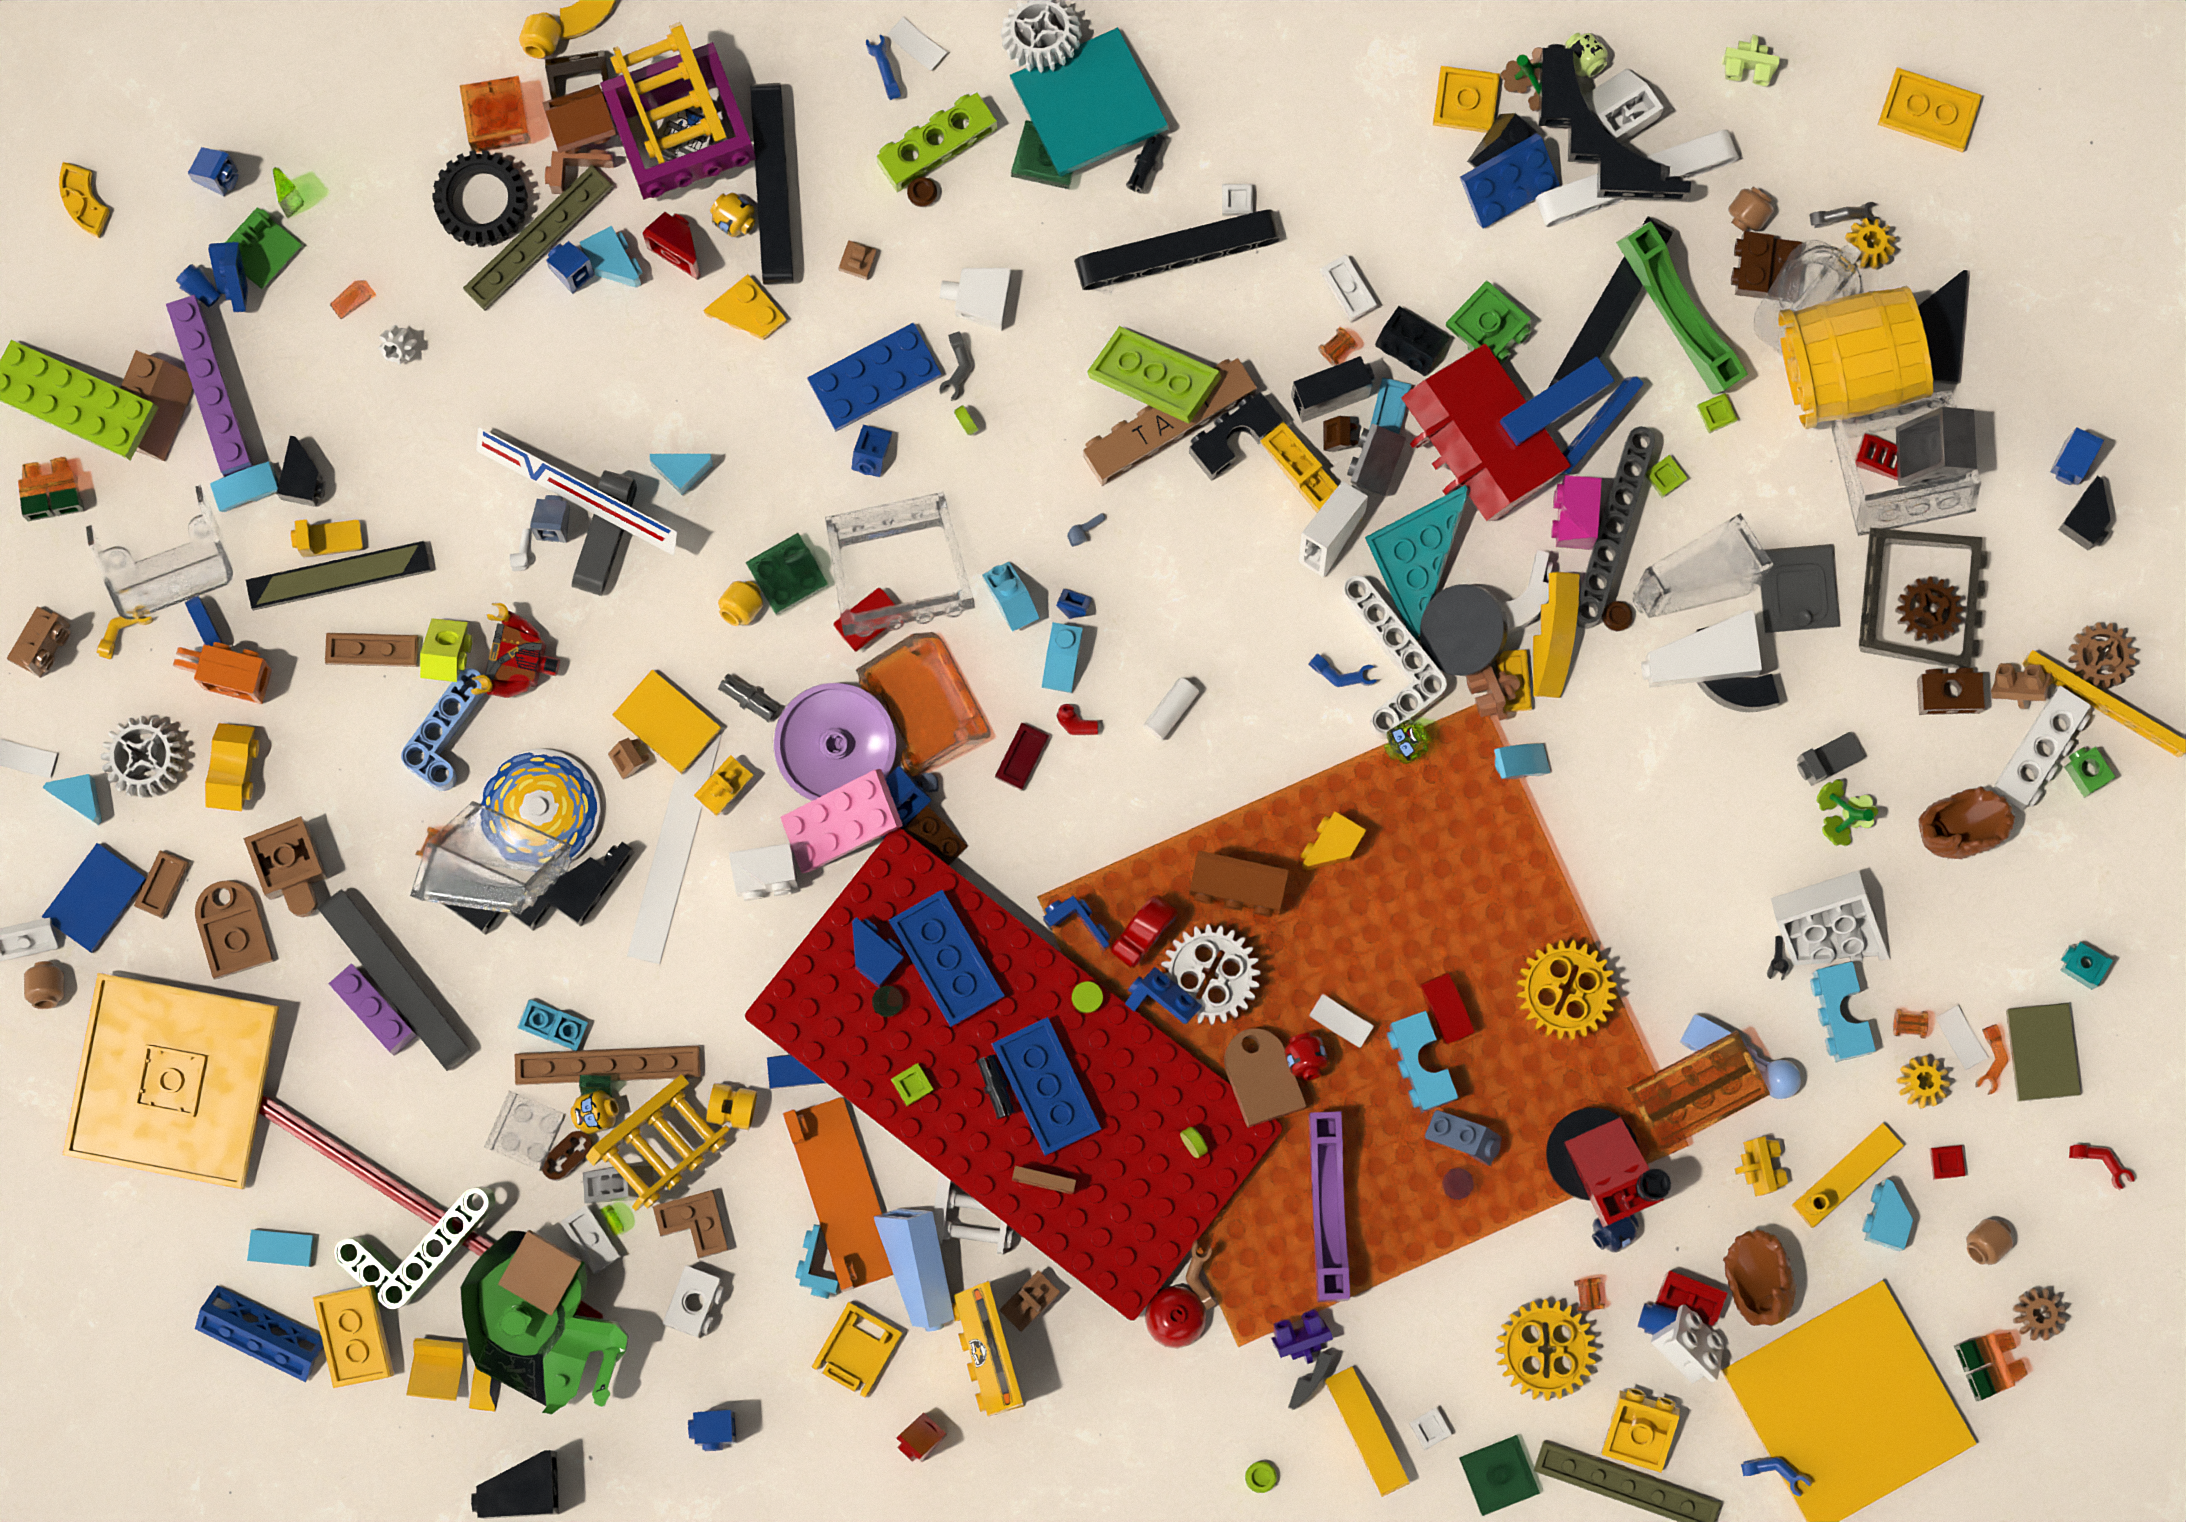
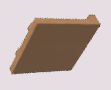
M528 1230L498 1285L552 1316L580 1267L582 1260L533 1231Z

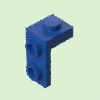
M1071 896L1063 903L1059 899L1045 909L1047 914L1043 916V921L1050 931L1076 913L1102 950L1105 952L1109 949L1107 940L1111 937L1100 923L1095 926L1089 917L1092 911L1083 899L1077 901L1074 896Z
M1156 967L1144 979L1139 976L1128 989L1132 994L1125 1003L1131 1010L1135 1011L1150 995L1184 1024H1187L1202 1007L1198 1001Z

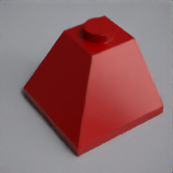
M666 212L662 213L643 231L647 249L698 280L701 274L691 229L688 226L689 222L676 213L673 216Z

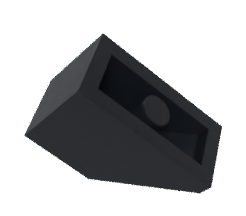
M1516 113L1500 114L1467 162L1476 168L1533 136L1537 131Z
M290 436L277 495L283 501L317 507L318 499H323L326 482L323 481V477L295 436Z
M2097 475L2058 529L2086 550H2089L2094 543L2100 546L2110 532L2105 529L2111 519L2101 477Z

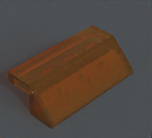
M1737 1030L1627 1087L1660 1152L1770 1095L1759 1069Z

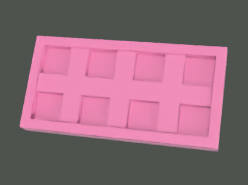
M875 769L780 817L801 873H809L903 826L881 769Z

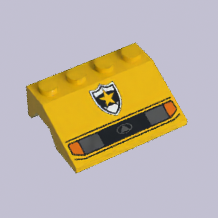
M989 1281L955 1294L956 1302L951 1303L954 1321L961 1320L964 1332L958 1335L963 1352L969 1350L972 1362L968 1363L967 1367L971 1382L978 1380L981 1392L975 1394L980 1412L986 1411L987 1416L990 1417L1024 1407Z

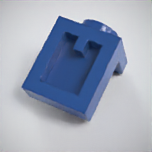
M863 424L853 451L851 469L864 475L880 477L883 461L891 442L892 432Z

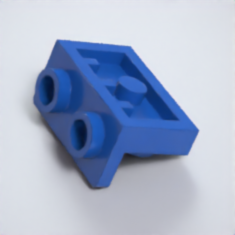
M239 243L209 244L208 251L217 291L220 294H225L227 301L231 300L233 312H246L249 288Z

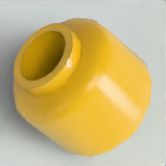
M541 12L528 16L519 36V42L523 51L530 57L537 59L552 55L562 34L561 26L554 16L549 13Z
M751 581L732 582L718 600L721 617L733 626H738L739 624L748 625L763 607L760 588Z

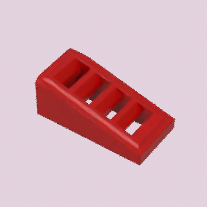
M1865 433L1861 438L1853 465L1898 481L1897 460L1894 469L1888 467L1892 455L1897 456V446ZM1870 447L1875 448L1872 460L1866 458ZM1881 451L1887 452L1883 465L1878 463Z

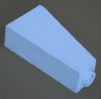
M898 1208L874 1216L877 1230L912 1326L923 1327L928 1332L944 1328L943 1323L955 1320L933 1211Z

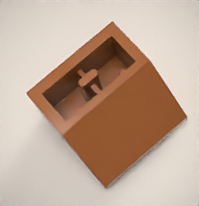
M599 84L542 102L558 153L564 151L565 153H574L579 151L583 145L592 142L594 144H601L610 140L611 136L616 135Z

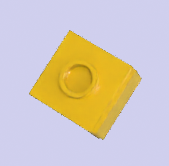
M415 1338L413 1341L414 1357L406 1395L456 1401L464 1362L463 1343Z

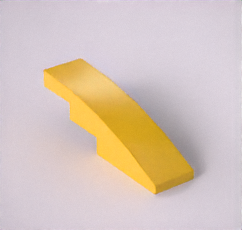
M1282 422L1261 439L1260 443L1300 494L1318 513L1338 486L1323 470L1322 464L1288 426Z
M1549 573V603L1541 604V635L1533 636L1534 697H1561L1575 640L1580 574Z
M1353 1367L1325 1379V1384L1381 1497L1410 1484Z

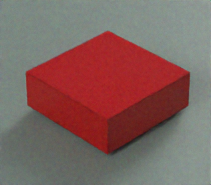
M1962 1145L1929 1149L1933 1180L1966 1176Z

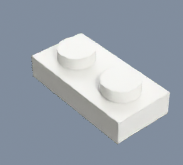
M1346 254L1320 269L1322 277L1350 322L1376 308L1377 304Z
M50 918L0 928V961L58 949V939Z
M587 1205L561 1221L562 1226L594 1274L620 1258L619 1253Z

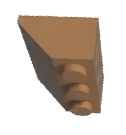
M135 350L120 388L159 407L136 452L165 461L194 389L187 372L162 359Z

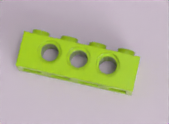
M977 92L971 96L966 94L960 97L954 103L955 106L948 111L940 110L930 117L929 123L921 128L919 126L911 128L904 134L905 138L896 144L890 142L879 150L880 154L877 155V163L897 193L909 186L910 182L914 179L925 176L997 130L996 119ZM958 119H964L969 123L964 129H956L952 124ZM932 135H939L944 139L939 145H931L927 140ZM907 151H915L918 154L917 159L914 161H906L902 156Z

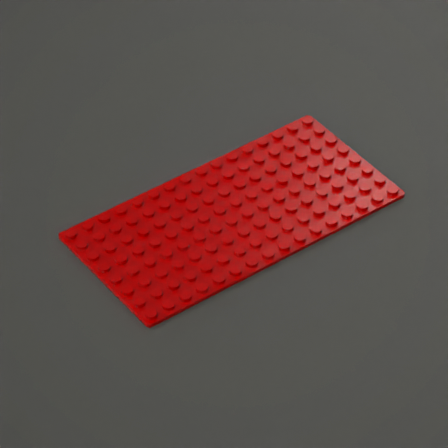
M901 828L887 834L745 1013V1019L1130 1321L1137 1319L1191 1249L1193 1242L1199 1239L1282 1131V1125L1275 1119L1247 1128L1234 1091L1229 1083L1139 1013L1131 1010L1125 1005V1002ZM940 890H943L1004 994V998L952 1028L948 1025L888 922L891 918ZM856 917L861 922L865 918L879 929L877 935L885 942L890 938L903 950L900 954L904 957V961L880 989L856 970L852 921ZM1082 982H1093L1102 991L1103 1000L1101 1006L1093 1013L1079 1012L1073 1006V990ZM1048 1017L1101 1130L1044 1156L991 1044ZM995 1054L1002 1079L1007 1080L1008 1086L1006 1089L1012 1106L1016 1111L1015 1114L1006 1115L998 1120L990 1096L984 1092L983 1088L986 1085L976 1063L977 1060L983 1057L986 1060L987 1056ZM918 1063L934 1091L907 1107L891 1079ZM1188 1127L1195 1128L1207 1145V1153L1200 1158H1195L1181 1139L1180 1133ZM1018 1166L1076 1180L1073 1194H1067L1012 1181L1014 1168Z

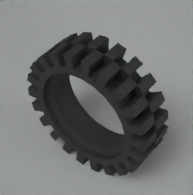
M476 150L469 151V156L464 157L462 153L457 155L458 160L454 163L452 160L446 163L447 169L445 171L441 169L438 173L439 180L434 182L435 193H432V199L436 215L448 234H452L458 242L462 240L468 246H472L475 243L478 247H485V243H491L492 246L497 245V240L503 238L506 241L510 238L508 235L510 232L516 233L519 229V222L523 223L525 219L524 212L528 209V194L523 178L518 169L513 167L512 162L508 159H502L500 154L490 155L489 151L482 150V154H477ZM485 173L493 175L502 181L507 188L508 201L505 210L494 221L486 224H473L463 220L455 212L453 206V195L457 186L465 178L474 174Z

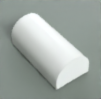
M1180 677L1143 724V728L1156 738L1163 740L1197 696L1199 690L1184 677Z

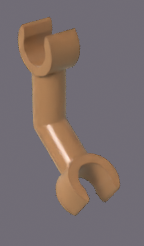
M1196 1239L1191 1247L1193 1257L1186 1274V1281L1207 1311L1217 1304L1215 1302L1216 1298L1200 1280L1199 1274L1204 1261L1210 1258L1212 1248L1211 1244H1209L1205 1253H1197L1198 1242Z

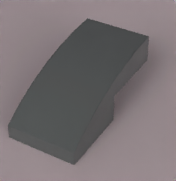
M1319 1353L1310 1381L1302 1378L1297 1379L1288 1409H1296L1316 1389L1330 1364L1331 1355Z

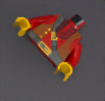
M492 603L493 606L499 609V614L497 617L487 614V618L491 621H502V624L497 623L485 675H478L472 678V680H478L481 683V689H471L472 694L479 695L486 692L488 695L510 698L527 692L530 687L537 686L540 673L556 676L560 659L544 655L546 645L541 640L540 632L523 617L508 611L504 604Z

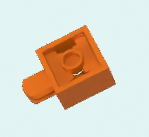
M213 642V646L203 644L201 652L182 647L177 648L176 654L178 656L198 661V664L174 659L173 666L195 673L194 680L203 690L263 704L272 669L265 662L266 660L260 657V653L243 649L242 654L231 650V646L219 642Z

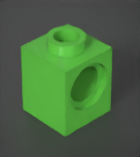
M2083 747L2069 756L2071 762L2064 767L2084 798L2115 778V775L2096 747L2089 751ZM2082 763H2090L2094 767L2095 774L2093 777L2086 776L2082 772Z

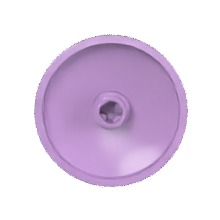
M826 683L813 686L801 692L785 707L775 727L773 750L776 764L785 781L801 796L813 801L875 769H881L884 778H886L895 758L896 736L889 714L875 697L853 685Z

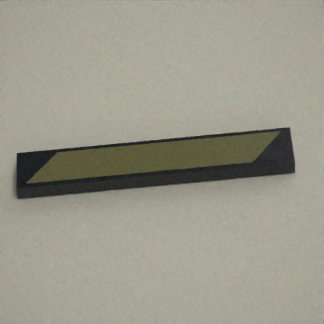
M424 541L246 579L245 581L251 609L254 611L431 572L426 544Z

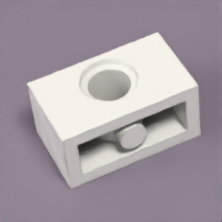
M685 1265L662 1324L700 1338L701 1333L707 1334L713 1320V1316L709 1315L713 1303L719 1304L725 1287L720 1286L722 1280ZM695 1294L701 1295L704 1300L703 1307L696 1312L690 1311L687 1307L689 1297Z

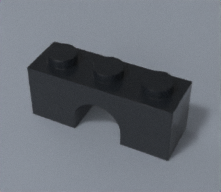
M1261 392L1255 397L1252 394L1246 396L1238 403V410L1231 415L1226 412L1214 422L1216 427L1208 433L1203 430L1191 439L1192 445L1189 447V454L1211 481L1235 463L1236 456L1227 444V440L1231 435L1238 432L1247 433L1259 445L1261 439L1283 422L1281 416Z

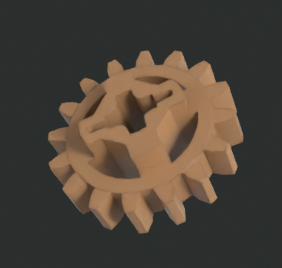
M2097 622L2094 625L2093 631L2087 625L2082 629L2083 635L2077 633L2073 639L2078 644H2071L2068 650L2075 653V655L2071 656L2068 662L2076 663V667L2072 670L2073 674L2080 672L2082 674L2081 679L2085 681L2087 679L2091 680V684L2095 687L2101 682L2103 688L2107 689L2110 687V681L2117 686L2122 682L2120 676L2127 678L2131 674L2126 667H2133L2135 665V661L2130 659L2129 656L2133 655L2136 649L2128 648L2127 646L2132 641L2131 637L2125 639L2121 637L2124 629L2121 628L2114 632L2112 631V623H2109L2105 629H2102L2101 623ZM2106 637L2108 639L2106 641L2098 642L2096 639L2092 640L2091 638ZM2117 646L2120 650L2121 658L2117 655ZM2108 647V650L2105 652V659L2096 665L2099 652ZM2083 653L2087 657V666L2083 660ZM2099 670H2106L2109 673H2112L2107 675L2097 674L2096 672Z

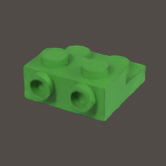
M1486 280L1446 322V327L1468 345L1470 352L1486 343L1500 365H1502L1511 354L1509 351L1511 346L1515 342L1521 345L1531 334V330H1529L1531 318Z

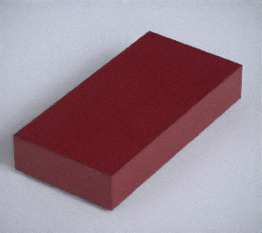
M1021 722L995 774V778L1022 791L1049 735Z

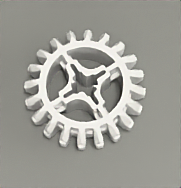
M1027 0L1026 4L1018 1L1016 5L1017 10L1009 8L1008 18H1003L1002 45L1003 49L1007 51L1010 60L1015 59L1018 67L1026 64V69L1029 72L1034 67H1038V71L1042 73L1044 67L1047 66L1054 71L1056 63L1065 66V57L1073 59L1074 50L1079 49V39H1081L1082 33L1081 28H1079V18L1075 16V11L1072 7L1067 8L1064 0L1056 3V0ZM1052 20L1059 23L1065 30H1059L1058 26L1052 25ZM1018 36L1023 37L1025 41L1030 42L1031 46L1029 47L1023 44L1018 39Z
M145 715L140 716L139 724L136 723L133 717L128 718L129 727L126 728L120 722L117 724L121 731L118 735L113 731L108 733L114 739L112 743L103 742V747L110 750V752L102 753L101 759L110 762L104 764L102 770L104 772H111L107 780L110 783L117 781L115 788L118 791L126 788V794L132 797L137 790L138 796L145 798L146 790L148 789L154 797L157 796V786H160L164 791L168 790V786L164 783L167 779L173 783L177 781V778L172 775L173 770L182 772L183 768L175 762L185 759L182 753H176V751L183 748V743L180 741L174 742L178 737L177 732L171 731L168 733L170 725L164 722L159 726V719L156 717L151 719L149 725ZM140 734H152L150 739L146 738L140 744H134L129 741ZM161 741H163L166 749V758L163 766L156 759V753L160 748L158 745ZM122 748L129 753V761L124 773L120 767ZM132 749L149 756L148 759L153 762V765L147 761L139 760ZM144 770H152L157 773L148 779H133L135 775L139 776Z

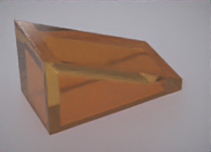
M366 280L354 281L330 303V306L338 317L343 319L374 297L376 293Z

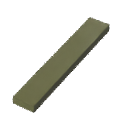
M591 165L463 287V290L486 311L614 188L613 185Z
M1544 1441L1533 1469L1534 1472L1677 1522H1715L1721 1506L1720 1502Z

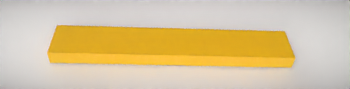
M2032 650L2025 657L2022 663L2023 667L2041 665L2044 673H2052V684L2057 687L2062 686L2090 704L2091 707L2179 758L2186 753V740L2036 651Z

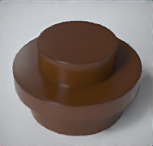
M926 177L914 179L910 182L907 189L908 199L917 207L931 205L937 197L935 183Z
M1621 601L1609 603L1604 608L1602 614L1604 625L1609 630L1615 632L1627 629L1633 618L1631 608Z

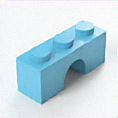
M1853 961L1816 970L1813 973L1814 978L1810 979V985L1814 997L1819 996L1821 1008H1818V1017L1821 1026H1826L1829 1038L1825 1039L1829 1056H1834L1836 1063L1874 1053L1876 1050L1869 1022L1850 1023L1843 1018L1840 1012L1842 999L1860 992Z
M1426 1011L1391 1023L1389 1026L1390 1032L1386 1033L1392 1050L1398 1049L1401 1061L1397 1062L1402 1078H1408L1412 1089L1408 1091L1413 1107H1419L1421 1113L1456 1101L1458 1095L1448 1069L1431 1073L1425 1071L1419 1064V1050L1435 1043L1437 1040Z

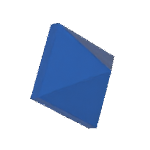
M1063 589L1056 606L1069 619L1085 616L1092 598Z

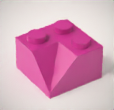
M1565 475L1562 484H1557V488L1554 490L1553 508L1558 509L1557 520H1552L1551 538H1556V547L1592 550L1598 538L1602 478Z

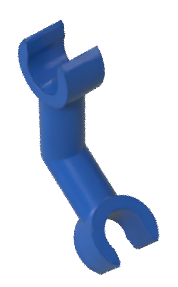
M879 35L881 42L878 45H871L867 39L866 46L868 53L876 59L888 99L892 100L901 97L886 54L885 38Z
M1318 653L1308 664L1335 687L1359 683L1364 686H1371L1377 681L1376 679L1367 681L1363 678V672L1373 669L1374 666L1365 665L1357 672L1340 675Z
M1779 1457L1748 1460L1741 1464L1743 1476H1752L1776 1470L1790 1483V1489L1796 1496L1803 1494L1796 1487V1481L1802 1480L1808 1486L1812 1485V1481L1807 1475L1798 1474Z

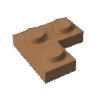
M713 1190L652 1206L661 1237L691 1230L698 1259L729 1251Z

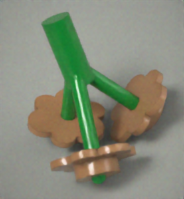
M1537 47L1532 51L1533 59L1529 60L1524 54L1519 55L1517 61H1509L1506 64V70L1501 72V78L1505 80L1504 88L1508 92H1515L1517 90L1518 93L1523 94L1527 91V87L1534 86L1536 90L1534 96L1528 99L1529 108L1532 111L1539 109L1538 80H1540V55L1543 49L1541 47Z

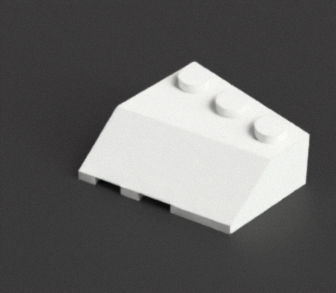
M1859 870L1771 898L1776 922L1793 965L1831 963L1833 959L1850 958V961L1854 962L1862 961V957L1878 956L1879 960L1890 959L1876 914Z

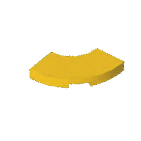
M579 0L572 6L560 8L561 40L577 38L596 29V26L611 13L617 0Z
M63 162L59 176V189L64 206L79 227L87 233L100 238L110 210L100 204L93 196L91 187L93 173Z

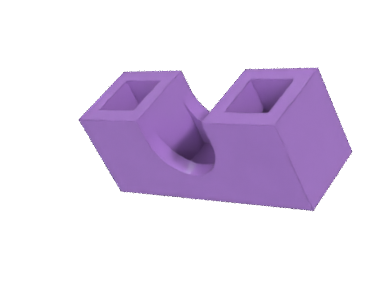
M352 963L328 983L392 1055L397 1054L417 1036Z

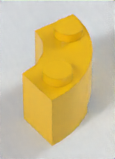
M218 723L212 738L210 765L205 781V807L242 812L245 800H251L253 793V782H250L253 758L258 757L259 740L254 739L255 727Z

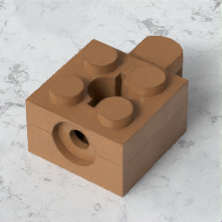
M297 817L243 838L264 895L269 900L284 895L288 909L297 917L312 915L318 907V900L312 884L326 879L327 875L308 824L303 817Z

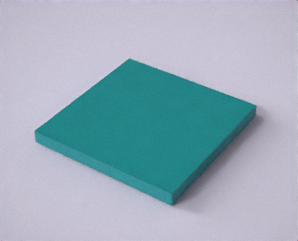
M1118 27L1081 43L1079 49L1074 50L1073 59L1065 57V66L1056 63L1054 71L1047 66L1044 67L1042 73L1038 71V67H1034L1030 72L1024 68L1010 74V80L1059 177L1168 130V124Z

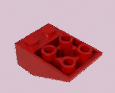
M1621 1117L1564 1142L1603 1228L1664 1200L1662 1198L1658 1201L1648 1202L1637 1194L1636 1181L1638 1177L1650 1169Z

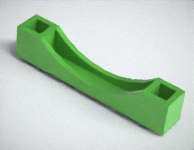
M1650 221L1638 227L1617 241L1618 247L1711 393L1716 394L1725 391L1747 376L1748 373L1732 348L1711 328L1690 299L1676 273L1668 248L1652 222Z

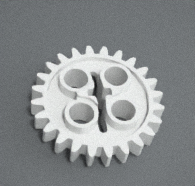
M1207 925L1205 933L1202 934L1196 926L1194 927L1193 937L1183 932V943L1173 940L1176 951L1166 950L1165 952L1171 959V962L1165 961L1161 963L1163 968L1169 970L1168 973L1164 974L1202 1005L1195 1014L1198 1015V1024L1202 1023L1204 1017H1208L1210 1025L1213 1026L1215 1017L1218 1016L1223 1023H1226V1014L1228 1013L1237 1018V1007L1243 1010L1248 1009L1244 999L1254 1000L1255 995L1249 989L1259 988V983L1252 980L1253 977L1260 975L1259 970L1252 969V966L1258 963V958H1248L1253 948H1242L1245 941L1244 937L1234 941V930L1230 931L1227 936L1223 935V926H1219L1217 932L1212 933L1210 925ZM1200 947H1207L1212 952V958L1207 962H1201L1196 958L1195 951ZM1219 951H1224L1225 954L1215 972V976L1218 979H1211L1202 998L1197 999L1196 995L1205 979V974L1202 971L1208 972ZM1228 961L1237 963L1240 972L1235 976L1226 975L1222 970L1224 963ZM1186 974H1192L1198 979V985L1193 989H1186L1181 984V978ZM1213 988H1219L1224 991L1225 1000L1221 1003H1213L1208 998V992Z

